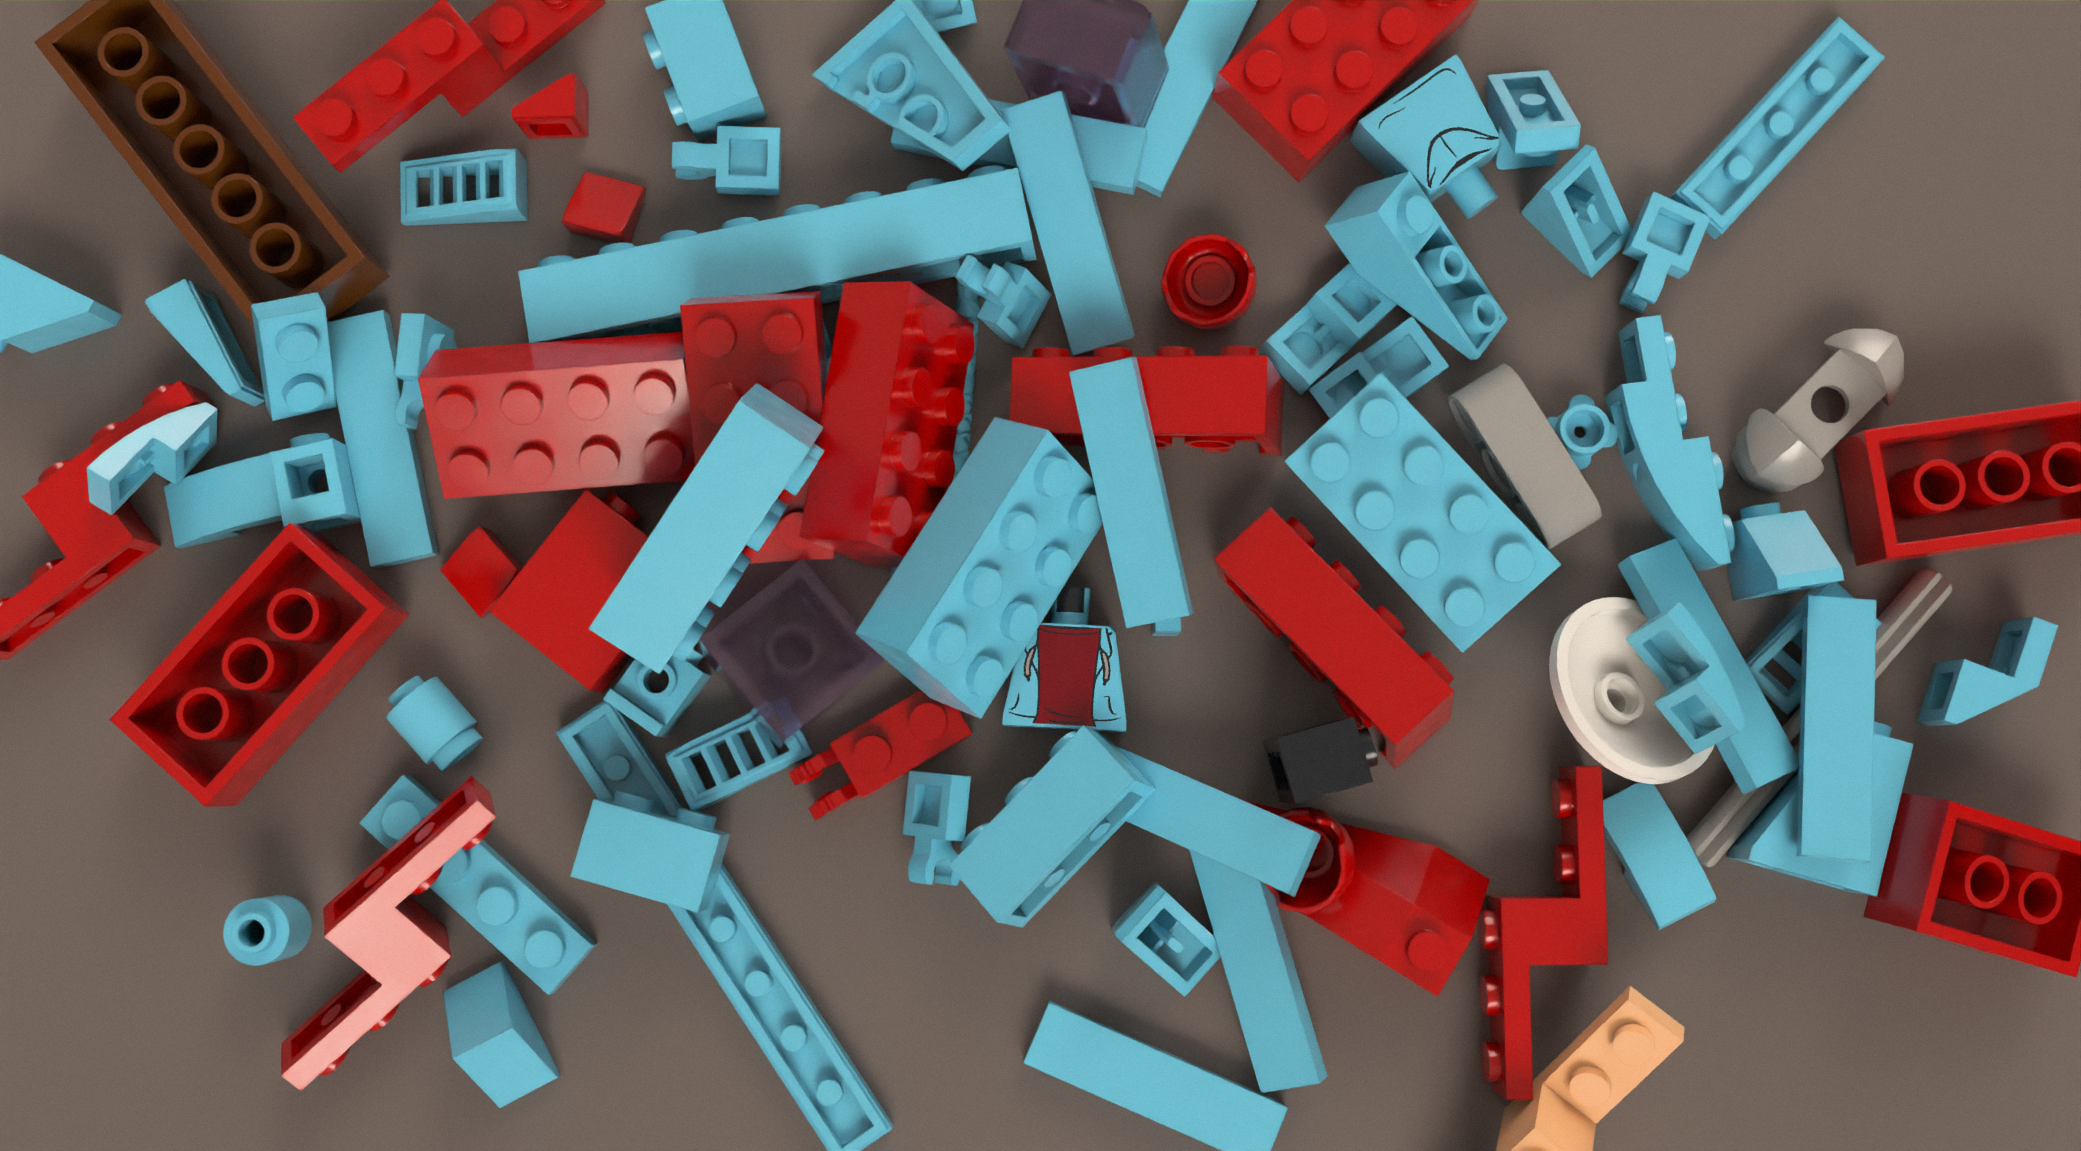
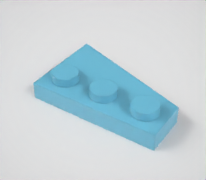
M895 0L812 74L823 86L962 171L967 169L1012 130L913 0Z

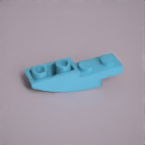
M1661 315L1635 318L1618 332L1627 384H1621L1604 396L1609 421L1618 430L1616 444L1623 464L1639 497L1655 523L1669 540L1675 538L1678 540L1690 564L1697 571L1709 570L1731 563L1730 552L1733 551L1735 546V533L1731 519L1727 514L1722 513L1718 491L1722 488L1724 480L1721 459L1716 452H1711L1709 436L1683 440L1682 431L1687 426V410L1683 397L1679 393L1675 394L1671 370L1675 367L1676 349L1672 335L1669 332H1664Z

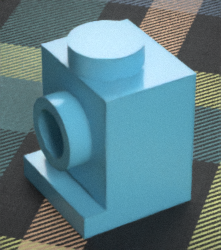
M312 433L292 438L290 440L291 448L269 452L284 528L291 522L321 532L361 523L345 444L333 438L330 439L327 433ZM326 474L329 491L319 493L317 490L318 479Z
M693 648L684 663L671 656L663 668L669 677L668 686L664 691L654 693L648 686V678L653 670L634 659L614 689L610 688L603 700L654 736L668 738L712 675L698 666L704 655Z

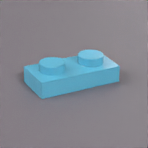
M318 292L252 304L251 309L265 405L272 421L337 407L326 309Z

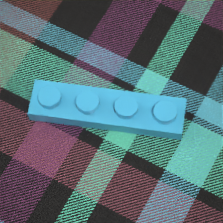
M402 775L359 824L387 849H390L435 809L441 801L412 775ZM484 840L469 850L461 848L442 865L443 868L439 877L430 886L435 893L548 995L556 992L598 944Z

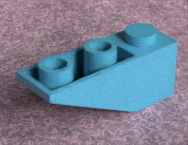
M1410 171L1357 186L1324 225L1358 275L1468 359H1478L1508 320Z

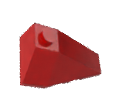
M1245 801L1278 816L1288 811ZM1340 823L1349 833L1355 848L1357 861L1353 880L1337 901L1311 914H1301L1438 997L1472 939L1490 879L1435 845Z

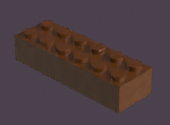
M90 0L34 42L253 326L252 304L318 292L325 306L327 322H331L390 277L175 0Z

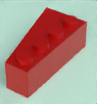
M1180 346L1158 348L1157 356H1132V350L1127 348L1100 347L1094 350V357H1070V351L1067 349L1041 347L1033 349L1032 357H1012L1009 420L1049 430L1062 446L1086 447L1069 372L1129 357H1137L1157 450H1165V448L1172 447L1173 439H1184V445L1203 449V452L1229 453V448L1235 447L1236 441L1259 442V455L1282 456L1284 381L1269 357L1259 356L1260 350L1249 346L1221 348L1220 356H1195L1196 351L1194 349Z
M1270 507L1214 558L1218 576L1273 637L1279 639L1285 634L1292 641L1288 646V650L1313 681L1323 684L1329 679L1337 687L1332 691V695L1342 707L1341 711L1347 718L1355 717L1358 729L1361 727H1367L1368 729L1373 727L1386 741V747L1379 753L1396 769L1450 720L1454 690L1449 684L1454 679L1448 669L1433 654L1426 651L1419 656L1402 639L1407 634V631L1388 609L1380 605L1373 610L1357 594L1361 589V585L1343 564L1335 560L1328 565L1312 549L1317 542L1300 521L1293 516L1284 521Z

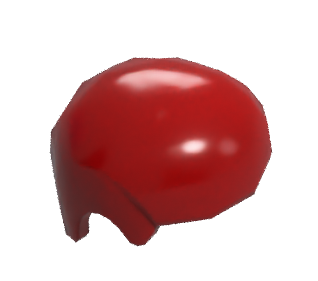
M1215 233L1193 236L1186 239L1170 253L1161 278L1162 292L1171 313L1180 321L1202 330L1228 327L1246 314L1255 298L1257 287L1256 268L1246 249L1236 240Z
M1313 807L1292 808L1279 816L1319 833L1321 837L1295 897L1267 884L1265 885L1276 898V906L1285 911L1311 914L1337 901L1352 882L1357 861L1356 853L1349 833L1333 816L1322 809H1314Z

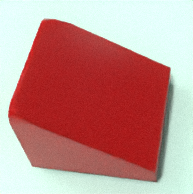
M576 73L568 74L512 107L511 118L529 139L585 138V136H589L588 91Z
M585 172L564 211L561 222L570 233L613 244L631 243L647 189L644 186Z
M479 525L467 536L440 571L477 615L483 618L489 613L490 608L523 567L490 529Z

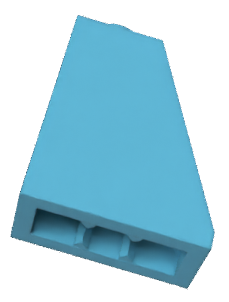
M1874 721L1871 862L1865 864L1796 857L1799 769L1729 848L1727 858L1846 892L1877 896L1913 744L1890 738L1892 727Z

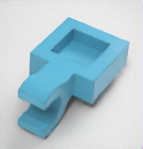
M717 126V144L685 141L672 142V169H676L675 176L677 179L701 180L716 176L715 187L718 194L780 196L781 129L772 127Z
M1653 191L1644 200L1622 253L1639 261L1623 290L1619 304L1642 314L1647 303L1653 305L1657 301L1667 274L1677 279L1687 274L1711 217Z
M967 254L955 276L963 286L984 298L983 306L977 317L1004 342L1023 349L1052 294L1027 268L1008 261L1005 262L1003 268L993 264L991 269L979 263L975 257Z
M401 313L394 376L403 380V389L396 405L395 417L397 424L408 429H417L418 415L421 409L424 408L418 382L420 374L435 350L457 349L454 340L455 330L426 314Z
M909 771L902 835L915 836L914 850L908 865L910 882L933 885L934 868L936 866L934 883L958 885L960 878L948 865L958 856L952 847L951 841H964L971 776Z

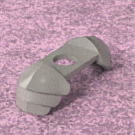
M1853 328L1843 330L1827 338L1824 343L1833 355L1777 411L1771 413L1762 408L1754 411L1749 417L1747 425L1738 433L1731 457L1742 480L1764 492L1777 493L1792 491L1800 485L1818 478L1824 471L1821 459L1880 400L1889 406L1896 398L1904 379V352L1897 335L1880 329ZM1819 388H1833L1843 396L1846 408L1843 417L1838 422L1826 423L1814 415L1811 408V399Z

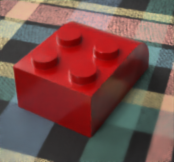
M1902 792L1877 896H1868L1863 917L2077 978L2081 963V841L1953 801Z

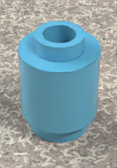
M417 675L400 686L388 698L389 703L394 707L386 716L388 722L427 765L434 762L442 772L449 770L460 762L483 740V737L474 728L478 722L437 676L424 682Z
M275 895L250 899L240 903L229 913L223 929L224 943L229 953L236 960L246 965L258 966L285 960L297 955L307 945L312 931L311 917L306 907L299 900L290 896Z

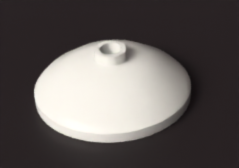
M1607 597L1593 600L1571 613L1562 622L1551 646L1549 657L1550 682L1557 707L1565 724L1579 744L1595 760L1624 778L1646 784H1663L1678 780L1694 772L1709 757L1714 745L1695 754L1654 704L1667 689L1626 640L1635 629L1648 621L1637 601L1627 598Z

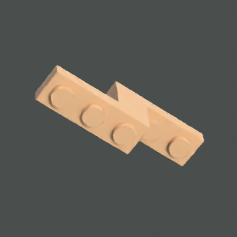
M1629 986L1533 1080V1100H1513L1504 1108L1496 1151H1593L1596 1124L1684 1042L1685 1027L1633 987Z

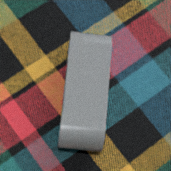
M1501 364L1448 396L1447 401L1452 416L1508 506L1548 551L1601 519V508L1593 491L1524 382L1510 366Z

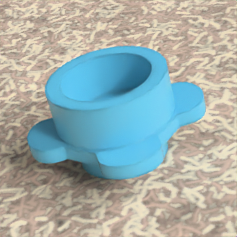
M1587 395L1572 397L1568 402L1567 410L1558 417L1547 418L1579 470L1589 466L1591 456L1601 448L1613 446L1618 438L1616 426L1609 422L1607 415L1595 406L1594 400ZM1576 427L1584 429L1585 435L1583 438L1575 436L1574 429Z

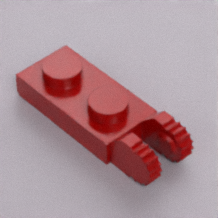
M919 690L829 743L832 748L796 767L788 775L795 786L801 783L807 784L822 775L824 770L840 761L851 783L835 792L830 791L814 801V804L808 809L816 821L858 796L861 799L866 798L973 733L958 709L933 700L923 691Z

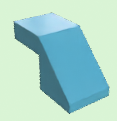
M2037 617L2003 621L1988 668L1966 659L1937 662L1916 722L1926 726L1957 725L2038 687L2058 625Z

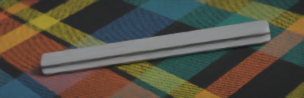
M1929 568L1918 571L1877 618L1882 624L1876 629L1875 680L1952 593V584L1936 570ZM1800 708L1782 727L1798 757ZM1798 769L1746 794H1742L1735 781L1686 837L1700 864L1704 867L1714 866Z

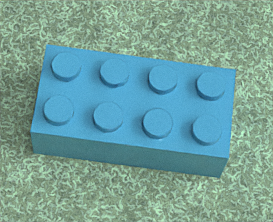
M1379 373L1284 461L1462 653L1562 565L1382 373Z
M756 382L738 401L594 619L589 630L660 674L671 656L684 663L716 613L706 606L707 602L711 601L721 608L752 560L742 553V550L747 545L758 552L788 505L778 499L782 490L785 489L796 496L817 465L825 450L814 444L824 427Z
M995 417L855 634L929 698L981 719L1103 524L1093 479L1049 430Z

